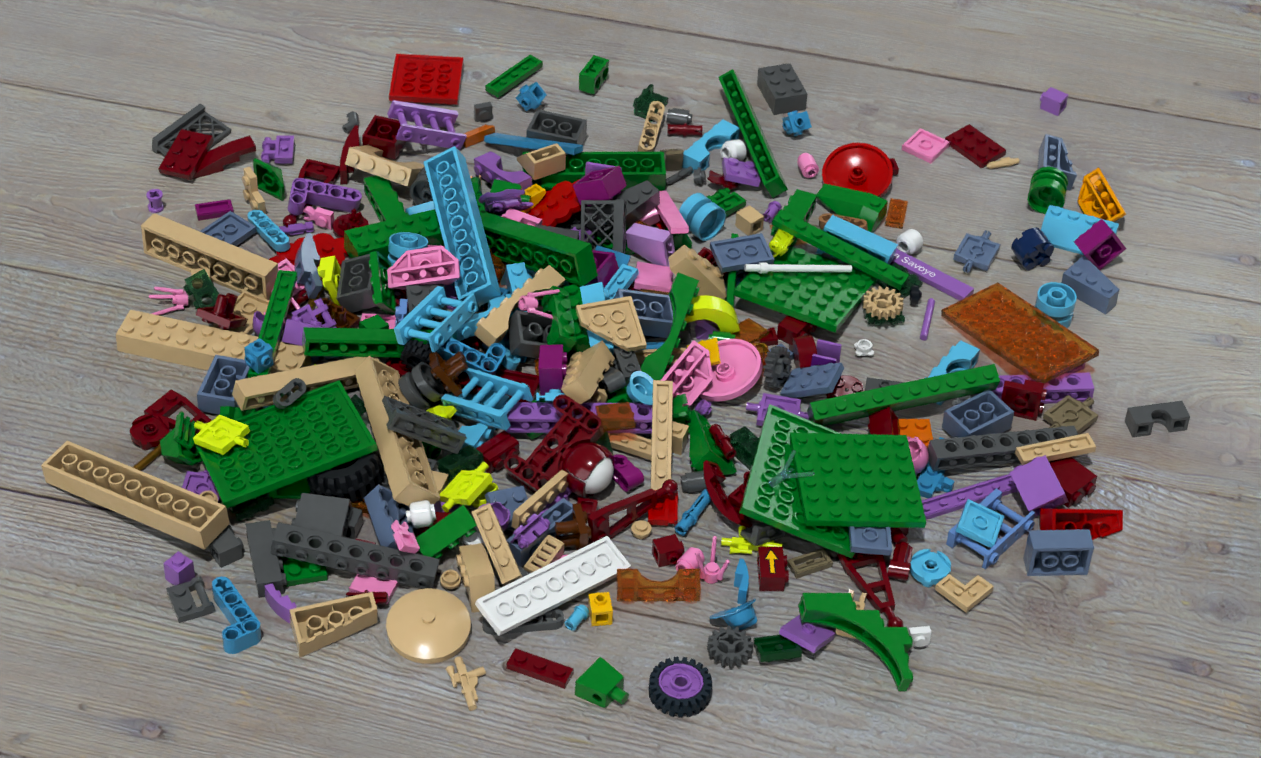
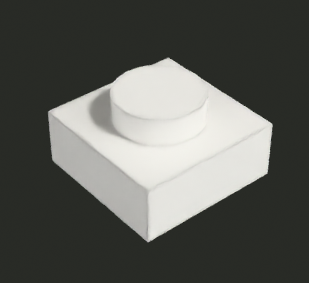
M930 626L909 628L908 633L912 636L913 641L912 647L929 646L931 637Z

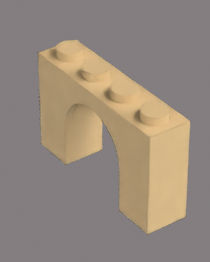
M369 145L349 147L345 165L407 187L413 184L418 173L424 167L423 164L415 161L397 162L382 158L384 150Z

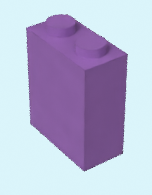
M1046 455L1036 457L1031 462L1019 465L1009 472L1028 512H1035L1034 518L1040 515V508L1054 509L1068 502Z

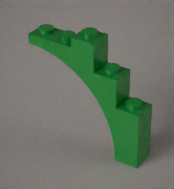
M851 593L802 594L798 604L801 622L833 627L862 641L886 664L895 680L898 691H907L909 684L913 681V672L909 669L908 651L912 647L913 641L907 627H884V620L880 617L879 610H856V603L853 602Z

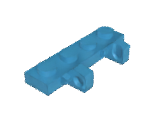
M928 460V464L922 470L917 480L920 496L932 498L935 491L951 492L954 487V480L944 477L946 470L933 471Z

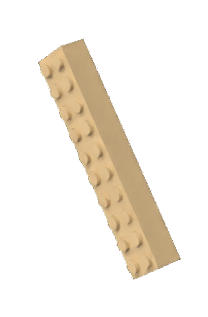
M135 310L129 311L116 333L117 349L120 352L203 370H209L215 355L245 360L244 347L258 339L257 336ZM279 341L270 374L311 366V356H304L302 346Z
M368 356L354 372L380 452V458L384 465V471L389 481L388 484L393 494L392 497L397 503H403L407 506H410L412 502L428 500L430 504H435L440 499V495L422 441L392 431L386 426L389 417L382 402L384 396L409 404L398 384L399 372Z
M66 441L41 465L46 483L204 550L230 524L225 505L70 441Z

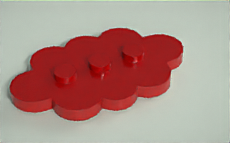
M563 181L556 184L551 191H546L540 202L526 214L542 219V225L555 227L557 223L566 222L570 219L572 213L581 211V205L573 187V184L577 181L574 183Z
M319 233L313 236L320 260L321 258L335 255L341 267L342 261L349 256L344 248V237L334 239L327 233ZM305 237L290 243V249L287 251H276V256L269 260L280 263L287 259L294 265L295 256Z

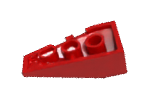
M1040 508V529H1090L1092 540L1123 530V510Z

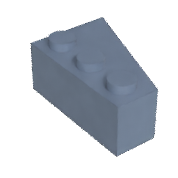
M1045 134L1039 148L1038 169L1054 167L1063 171L1068 179L1067 190L1071 191L1077 174L1072 169V161L1067 157L1068 152L1063 139Z
M1084 255L1063 273L1061 283L1071 287L1075 291L1078 300L1105 315L1116 306L1120 289Z
M378 484L364 497L380 545L398 549L393 537L395 532L392 530L391 525L395 520H398L400 525L406 522L409 526L408 532L413 533L412 522L408 523L406 511L410 509L409 506L403 503H397L393 499L390 489Z

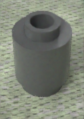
M668 109L667 123L674 125L691 124L692 114H690V110Z
M704 470L689 472L680 476L682 491L690 493L707 489Z

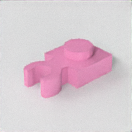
M306 206L303 209V212L306 213L303 217L304 220H314L315 225L330 230L333 228V211L320 207L314 209L311 206Z
M395 520L391 528L395 532L393 537L398 549L403 552L416 554L420 547L414 534L408 532V524L403 522L400 525L398 520Z

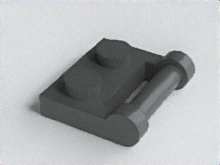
M200 576L194 577L189 582L166 588L168 598L179 623L209 615L215 611L213 602L209 601L204 589V581ZM191 591H197L202 606H196Z

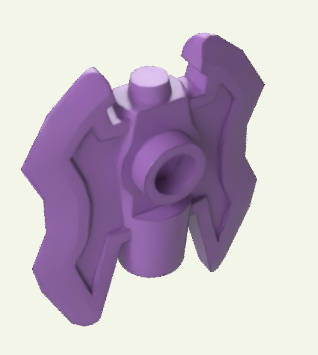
M505 189L496 193L487 192L478 199L480 203L485 202V211L494 214H503L509 208L523 211L533 206L532 202L521 201L520 195H523L525 190Z

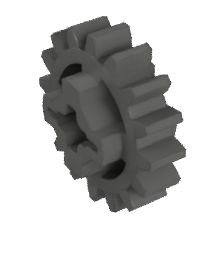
M775 346V348H771V352H767V357L764 360L766 365L763 366V369H765L763 376H766L765 382L768 383V386L780 388L787 381L790 375L789 369L792 368L790 365L792 358H789L790 352H787V348Z
M728 625L725 630L723 627H719V632L713 630L712 636L708 638L707 650L709 651V657H714V662L722 661L721 666H724L726 663H729L730 667H733V663L741 666V660L747 662L748 657L752 656L753 642H751V635L746 636L745 630L740 632L739 627L733 630Z

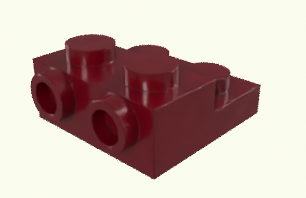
M1025 379V383L1020 384L1005 380L1001 400L1014 411V416L1036 421L1038 414H1042L1044 403L1041 400L1045 401L1047 389H1044V383Z

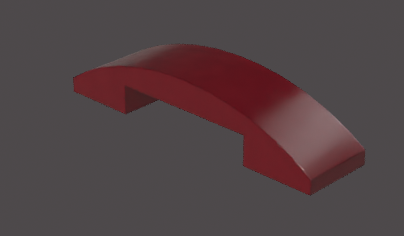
M708 460L704 461V479L708 493L715 506L732 522L750 528L752 524L748 517L739 513L740 508L734 507L722 488L721 483L726 478L718 464Z

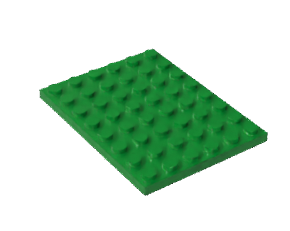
M340 380L302 394L285 409H279L272 405L235 419V421L249 426L250 432L244 437L249 440V444L246 447L237 444L222 455L194 443L226 509L378 450L375 440Z
M769 404L739 513L841 555L853 558L855 553L850 552L848 527L805 526L789 440L790 433H841Z

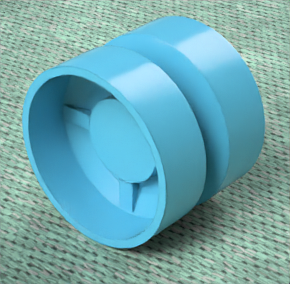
M695 193L688 197L679 209V212L689 226V231L702 241H708L715 237L725 223V210L702 193Z
M400 232L389 237L387 260L393 266L406 251L428 248L427 238L411 232Z
M1050 282L1042 285L1037 293L1033 313L1034 322L1040 328L1047 331L1059 332L1067 329L1071 325L1077 296L1075 291L1068 285L1059 282Z

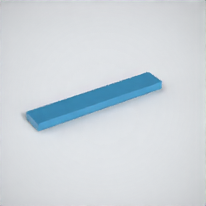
M499 133L484 136V142L538 150L557 143L566 154L575 155L583 151V145Z

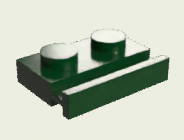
M782 635L753 638V646L760 662L802 657L800 645Z

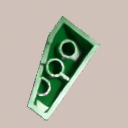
M824 184L816 194L817 199L837 215L866 220L868 231L872 233L887 214L888 201L871 193Z
M696 410L691 411L689 457L692 462L691 467L695 471H703V462L708 460L717 463L724 475L736 473L737 470L733 460L726 459L721 449L715 445V440L709 432L711 427L709 421Z

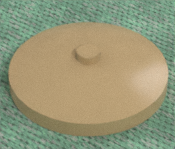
M426 588L409 592L393 604L387 616L386 631L391 646L402 657L417 663L432 664L448 660L464 648L470 636L471 620L466 606L459 598L443 590Z

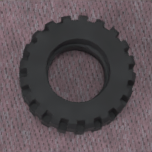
M379 450L307 477L310 492L315 495L350 499L352 503H356L359 499L363 500L378 484H381L384 477Z

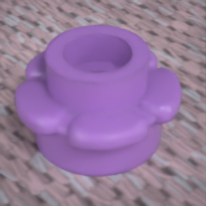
M702 399L694 410L706 417L712 410L711 402Z

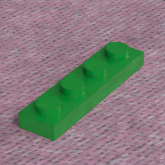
M528 55L485 85V91L499 98L542 68L543 61Z

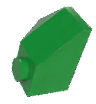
M253 159V169L257 176L258 189L284 201L285 192L282 169L265 161Z
M175 428L160 440L161 454L165 458L176 463L191 466L202 461L195 445L190 450H187L174 440Z

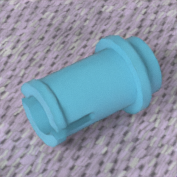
M584 605L575 606L574 612L564 622L565 626L569 630L575 631L583 619L588 618V608Z

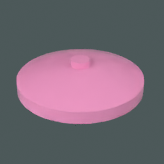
M740 339L718 341L721 364L711 366L713 380L699 396L700 398L714 402L731 400L743 395L757 383L762 373L763 364L758 350L751 343Z

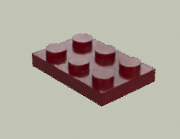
M970 124L945 137V140L950 142L949 146L981 169L986 167L989 162H994L1006 155L1005 148Z
M181 129L160 164L159 172L192 180L214 142L213 136Z

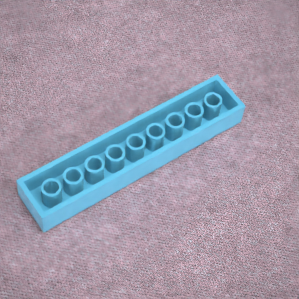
M454 146L424 161V166L445 248L459 259L460 279L454 282L458 300L464 301L473 293L479 307L489 302V300L501 296V291L466 159Z

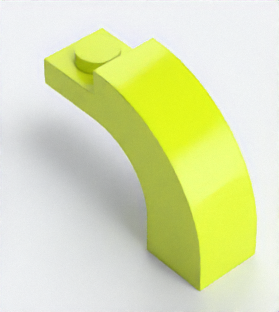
M707 295L692 298L691 304H693L690 315L686 314L684 319L687 323L696 320H710L718 325L720 331L731 333L740 331L737 314L727 301Z

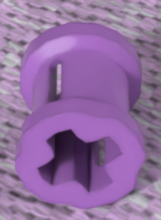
M159 189L149 190L146 193V197L149 200V211L151 213L163 211L162 191Z

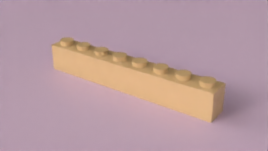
M367 357L346 358L236 380L232 395L240 409L244 411L273 405V396L295 378L302 379L305 382L306 391L304 393L340 380L345 390L357 388L359 385L354 371ZM294 386L291 391L294 393L299 389V386ZM284 395L280 398V401H285L288 396Z

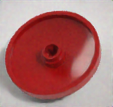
M846 144L835 149L826 158L822 168L823 185L829 184L867 192L882 198L892 184V164L888 156L881 149L871 144Z

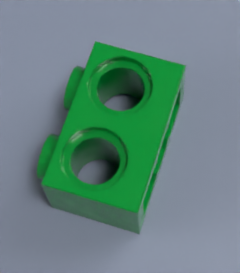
M593 55L579 73V90L590 94L596 93L609 75L608 59Z

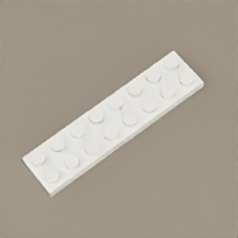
M606 536L477 599L475 605L498 636L624 574L630 570L631 565L610 538Z

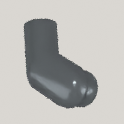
M351 111L347 114L346 118H348L349 122L343 125L342 129L345 133H348L355 125L359 126V116L356 112Z

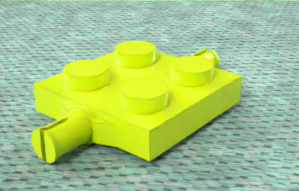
M218 415L211 422L203 423L197 421L194 423V428L200 430L193 437L194 443L224 455L234 445L238 444L246 447L249 444V440L244 438L250 432L249 426L241 422Z
M482 462L474 470H461L439 494L441 502H445L441 506L443 511L449 512L456 504L470 506L487 489L493 478L490 473H484L489 468L486 462Z

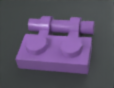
M276 136V140L266 137L262 142V161L269 163L271 159H275V163L293 164L294 136Z
M321 298L314 301L317 306L314 310L307 304L292 312L293 316L301 317L303 322L308 323L311 320L318 321L316 315L321 313L325 324L321 326L337 328L335 319L331 318L327 310L329 308L327 304L323 303Z

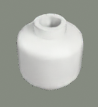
M739 139L726 141L721 148L722 158H735L738 161H742L747 154L745 144Z
M908 229L898 236L896 244H898L897 248L908 255H912L923 246V238L917 230Z
M428 500L412 502L409 506L410 510L406 511L407 522H412L413 527L416 529L432 526L434 520H436L434 504H430Z

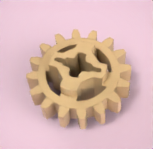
M879 286L878 290L872 288L871 292H866L863 298V308L866 309V313H871V317L878 316L879 320L882 317L888 320V317L894 319L895 315H900L901 311H903L904 299L900 298V293L895 294V289L890 291L888 287L882 289Z

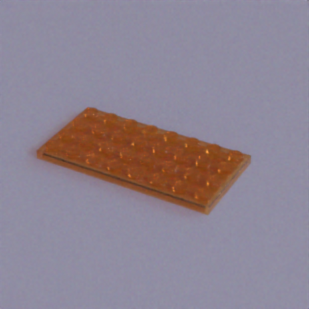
M998 282L941 310L942 317L1036 382L1045 384L1099 356V349Z

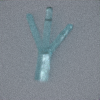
M793 450L782 472L770 479L768 483L771 487H774L786 478L814 476L815 473L790 474L794 471L793 468L788 470L796 453Z

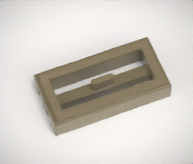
M824 548L787 560V566L791 567V572L795 573L796 579L830 568L833 565Z

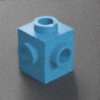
M535 82L529 86L527 84L519 90L520 93L516 99L525 111H528L531 108H538L547 94Z
M797 110L787 113V117L782 118V126L787 135L793 133L794 136L804 134L803 130L812 128L807 111L798 113Z
M259 338L244 347L246 365L256 373L260 374L274 365L273 348L270 344L265 343Z

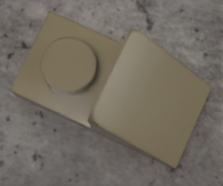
M682 149L660 150V152H664L666 171L682 169L684 154Z

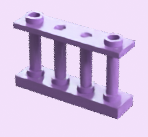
M393 100L387 113L388 118L398 119L401 126L396 135V140L445 148L456 146L458 150H461L467 137L466 134L455 132L453 126L458 117V113L455 110ZM407 121L415 122L416 126L408 125ZM423 124L431 125V128H425ZM439 126L446 127L448 131L440 130Z

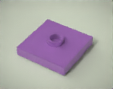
M800 614L783 625L779 631L780 635L812 653H815L832 641L836 634L820 624L801 622Z

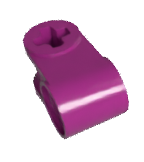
M621 454L613 455L615 462L612 479L622 490L627 492L644 483L643 473L627 457Z

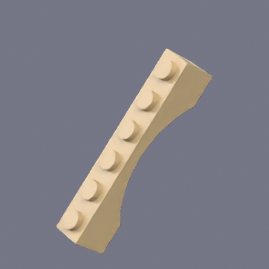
M550 265L544 270L542 268L539 269L533 279H527L521 289L518 287L512 293V297H506L500 303V307H494L489 312L487 318L482 317L478 321L474 335L488 347L494 343H499L508 330L510 314L519 307L518 303L522 295L527 296L528 292L549 291L552 285L562 288L566 279ZM544 296L535 297V299L542 300L544 298Z

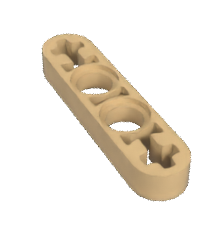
M653 101L649 106L638 144L639 152H653L665 110L664 104L659 101ZM649 120H655L657 124H652ZM651 132L654 136L650 137L647 136L645 133ZM645 142L649 143L648 148L644 147Z

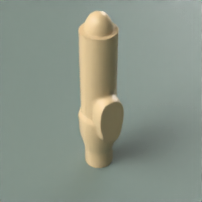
M1005 157L999 161L989 162L987 168L994 169L1012 166L1020 161L1019 158Z

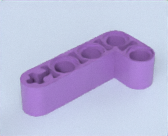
M296 178L292 182L288 211L293 215H300L303 213L306 203L351 213V210L354 208L356 211L359 210L362 194L359 190Z

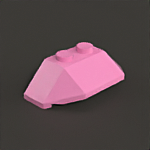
M442 245L408 250L387 270L388 288L406 290V285H450L460 279L459 259Z
M693 340L660 380L673 381V399L677 395L686 394L688 403L684 404V406L689 405L691 407L713 380L709 350Z

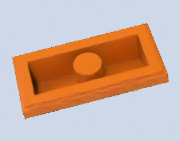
M483 125L464 133L467 137L463 146L467 148L484 141V136L495 133V127L493 125Z

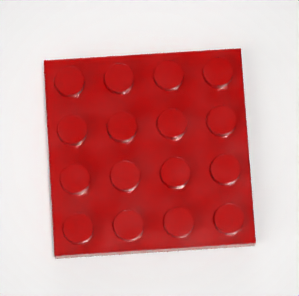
M396 54L389 101L458 105L463 57Z

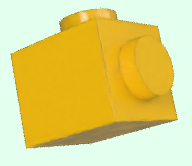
M609 592L589 594L588 610L591 626L612 625L613 609Z

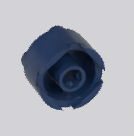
M1035 227L1025 230L1021 233L1023 236L1019 240L1016 238L1013 241L1011 250L1026 270H1031L1037 265L1045 266L1050 262L1054 246L1039 228Z

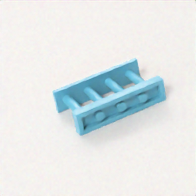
M437 286L394 327L397 343L405 345L414 337L429 341L431 351L436 352L478 310L475 294L471 293L464 301L446 297L444 287ZM445 305L456 307L452 312L442 310ZM434 316L445 318L442 322L430 320ZM423 326L434 329L431 333L419 331Z
M471 368L466 370L470 381L462 389V393L457 397L445 393L441 398L444 406H454L457 412L454 415L505 431L511 426L507 414L520 399L530 402L533 400L528 385ZM476 385L482 387L472 400H465V397ZM490 390L497 391L486 405L479 404ZM506 394L512 396L502 409L494 408Z

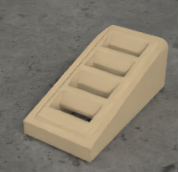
M547 535L524 565V570L532 573L540 569L534 565L535 563L542 568L557 561L564 554V543Z

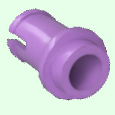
M778 201L768 204V209L763 213L765 222H772L773 218L781 210L782 206Z

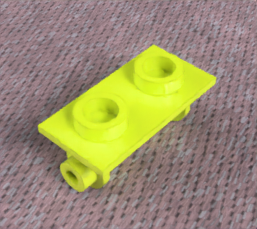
M781 229L777 230L769 243L770 249L774 252L773 257L777 255L782 256L788 251L787 247L794 241L793 235Z

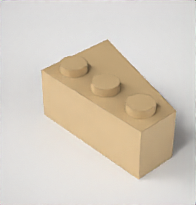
M683 245L668 257L670 270L675 275L679 272L699 280L697 287L700 289L697 296L707 295L721 299L726 297L723 273H721L719 267L713 266L706 258L699 256L694 249Z
M483 543L459 546L456 562L457 567L460 569V575L463 577L471 612H480L475 605L476 600L495 591L494 572Z

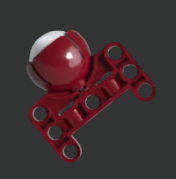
M561 394L553 400L556 413L560 417L559 421L526 461L518 455L511 454L505 458L504 467L511 478L533 493L537 492L559 471L564 470L568 473L566 480L568 488L580 497L589 498V496L601 492L609 485L613 477L615 459L606 447L596 443L604 434V427L600 417L567 395ZM562 405H567L565 408L560 409ZM577 415H582L581 418L575 419ZM598 425L596 428L590 429L591 426ZM552 445H558L556 448L551 449ZM518 464L516 468L511 469L512 465ZM528 475H533L532 478L525 479Z

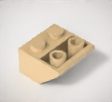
M556 143L517 157V161L533 180H537L565 170L566 153Z

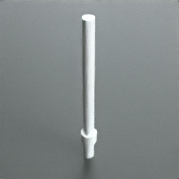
M759 262V264H745L744 270L745 272H759V274H767L768 272H852V265H782Z

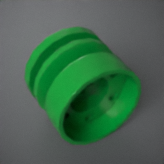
M1042 167L1036 170L1031 178L1027 198L1030 207L1042 214H1046L1049 205L1062 208L1068 186L1067 176L1063 171L1054 167Z

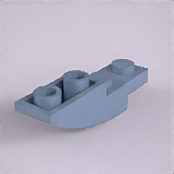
M307 233L295 256L294 270L297 272V284L305 286L308 298L316 299L323 286L316 267L320 263V256L311 233Z

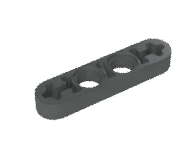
M552 609L536 617L539 620L538 623L534 624L528 621L504 634L560 629L564 624V614L559 609ZM484 617L483 631L489 635H496L497 633Z

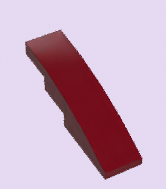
M358 125L353 127L342 149L340 185H347V173H354V167L345 165L349 147L360 146Z
M251 136L231 141L207 152L192 179L224 171L223 165L239 162L240 155L255 152L256 145Z

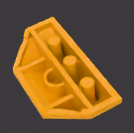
M1099 167L1083 177L1078 203L1085 215L1112 222L1126 215L1123 206Z

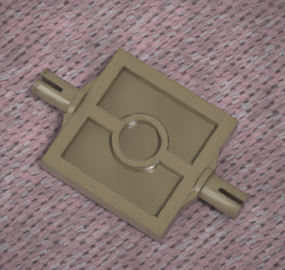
M1067 395L1047 410L1043 415V419L1052 424L1049 428L1075 426L1077 433L1080 434L1097 421L1098 414L1089 408V406L1094 404L1093 398L1088 397L1085 401L1081 402Z

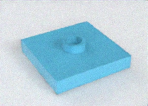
M967 499L955 531L992 548L995 545L1004 516Z

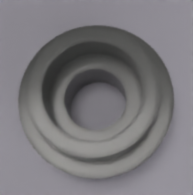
M701 167L693 170L695 184L703 185V181H706L705 170H702Z

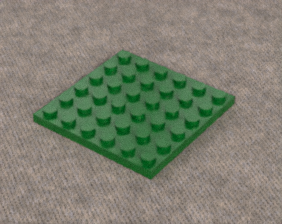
M790 245L787 247L788 251L784 255L774 257L773 263L782 265H843L835 260H829L819 254H812L802 248ZM852 267V272H768L767 274L750 272L734 289L733 295L836 333L861 303L866 292L871 291L876 285L877 278Z
M790 433L789 440L805 526L925 528L927 522L907 435Z

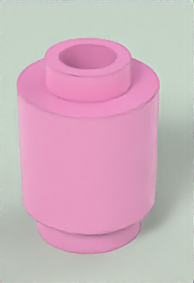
M803 153L798 157L797 165L804 177L812 178L818 174L819 167L812 155Z
M690 547L678 559L676 570L680 575L688 577L693 575L699 568L695 554L696 551L700 553L702 563H704L705 558L700 549Z

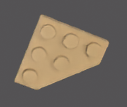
M631 296L576 305L575 310L580 326L627 352L646 349L647 344Z

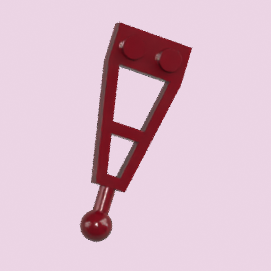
M307 159L300 170L298 178L305 179L307 176L324 180V183L333 184L340 174V166ZM305 203L304 208H305L306 206H311V207H312L313 205H311V204H306V203ZM290 214L285 216L283 226L288 227V225L297 224L296 218L298 215Z
M172 389L144 410L145 415L152 414V417L159 419L158 415L164 417L171 429L175 428L176 420L168 417L182 406L194 416L190 422L193 420L203 423L212 421L186 397ZM199 429L195 430V435L200 432Z
M668 479L656 491L652 488L607 505L588 516V526L591 529V538H588L590 544L606 536L610 539L654 507L657 504L658 498L665 494H675L678 490L677 482ZM627 509V515L609 527V515Z
M837 553L844 570L862 593L867 594L866 598L874 608L879 610L880 613H885L888 619L887 627H903L902 619L896 617L893 612L895 610V601L883 555L855 553L853 558H849ZM877 563L881 581L867 584L855 568ZM884 590L887 602L882 603L874 592Z

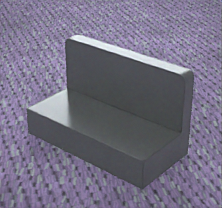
M762 522L741 530L740 535L754 546H758L785 537L786 532Z

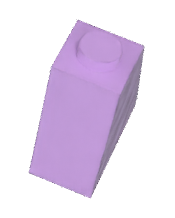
M634 223L626 231L627 247L653 264L670 267L668 257L675 252L673 234L667 230Z

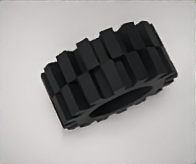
M418 340L407 342L400 355L402 364L407 365V369H412L420 362L429 365V354L432 351L428 343L425 345L423 344L424 341L421 340L420 342Z

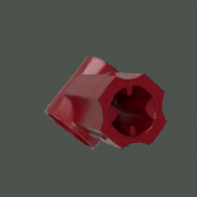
M901 542L896 544L893 559L890 560L889 578L908 581L913 550L909 543Z

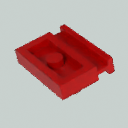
M678 491L673 495L665 494L657 499V504L648 510V523L650 525H677Z

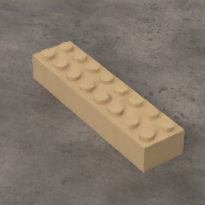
M155 213L141 225L145 254L188 272H191L192 269L209 268L211 281L239 293H242L244 290L270 300L271 291L278 274V263Z

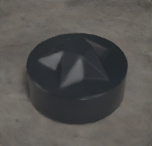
M911 286L910 303L918 304L922 298V292L919 290V286Z

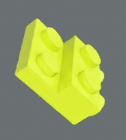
M335 255L321 258L320 266L317 268L318 275L323 278V286L326 291H329L330 300L336 305L341 306L337 300L341 267Z

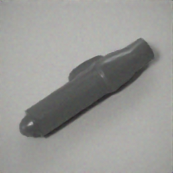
M690 166L680 170L678 173L667 178L665 184L671 185L679 179L686 177L693 171V168Z

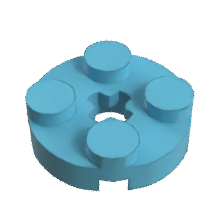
M923 549L916 552L912 557L910 572L925 587L936 585L951 572L949 558L940 551L934 553L930 552L931 549ZM927 565L930 567L934 566V569L927 568Z

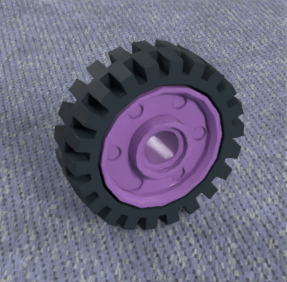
M674 657L673 661L668 658L665 660V663L661 661L658 663V666L653 668L649 679V698H651V702L655 704L657 710L661 708L663 714L669 711V716L674 717L676 713L678 718H683V714L691 717L692 712L697 715L700 710L703 711L706 708V705L708 706L712 694V676L708 673L706 667L703 668L702 663L696 664V660L692 658L688 662L687 657H683L682 660H679V657Z

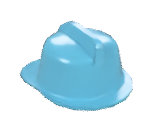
M633 372L626 387L628 397L633 403L652 405L653 379L645 372Z

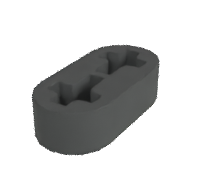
M299 378L291 380L273 396L274 405L279 409L287 408L306 391L305 382ZM294 386H299V389L294 393L291 391ZM287 395L288 398L281 402L280 398Z

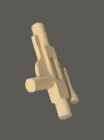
M458 656L454 659L457 673H454V666H448L446 671L451 678L454 688L457 687V683L461 684V693L464 694L468 709L474 711L477 709L476 701H478L475 690L478 684L477 677L485 675L486 672L483 666L467 672L462 657Z

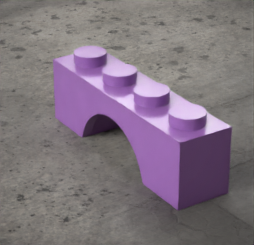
M492 151L474 158V171L476 175H481V178L490 184H493L494 179L520 184L522 190L532 186V177L525 172L503 171L501 157Z

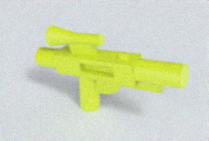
M745 526L738 527L739 537L722 538L721 546H730L729 554H752V550L758 551V547H782V543H774V540L754 546L740 535L741 530L746 529Z

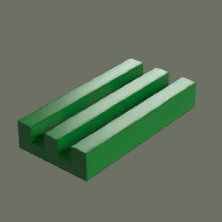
M181 411L176 417L174 440L187 450H190L194 446L195 421L190 422V417L188 416L184 418V413Z

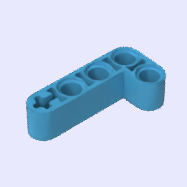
M450 337L436 352L443 360L447 361L458 351H461L466 357L465 362L468 368L496 375L502 365L506 348L500 343H494L484 354Z
M227 577L215 578L212 582L213 599L231 624L222 631L223 649L226 653L236 654L261 641L260 622Z

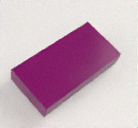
M231 199L195 204L198 221L220 218L229 211L234 213Z

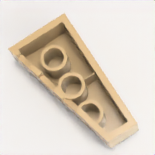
M603 340L582 353L579 351L571 356L566 372L567 375L563 380L561 390L579 404L592 397L598 387V383L604 378L602 373L608 371L610 368L609 363L615 360V357Z
M373 592L289 609L290 625L299 658L377 623V606Z

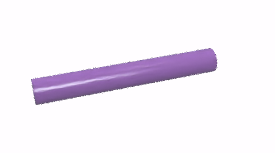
M933 298L928 299L920 334L921 340H927L935 305Z

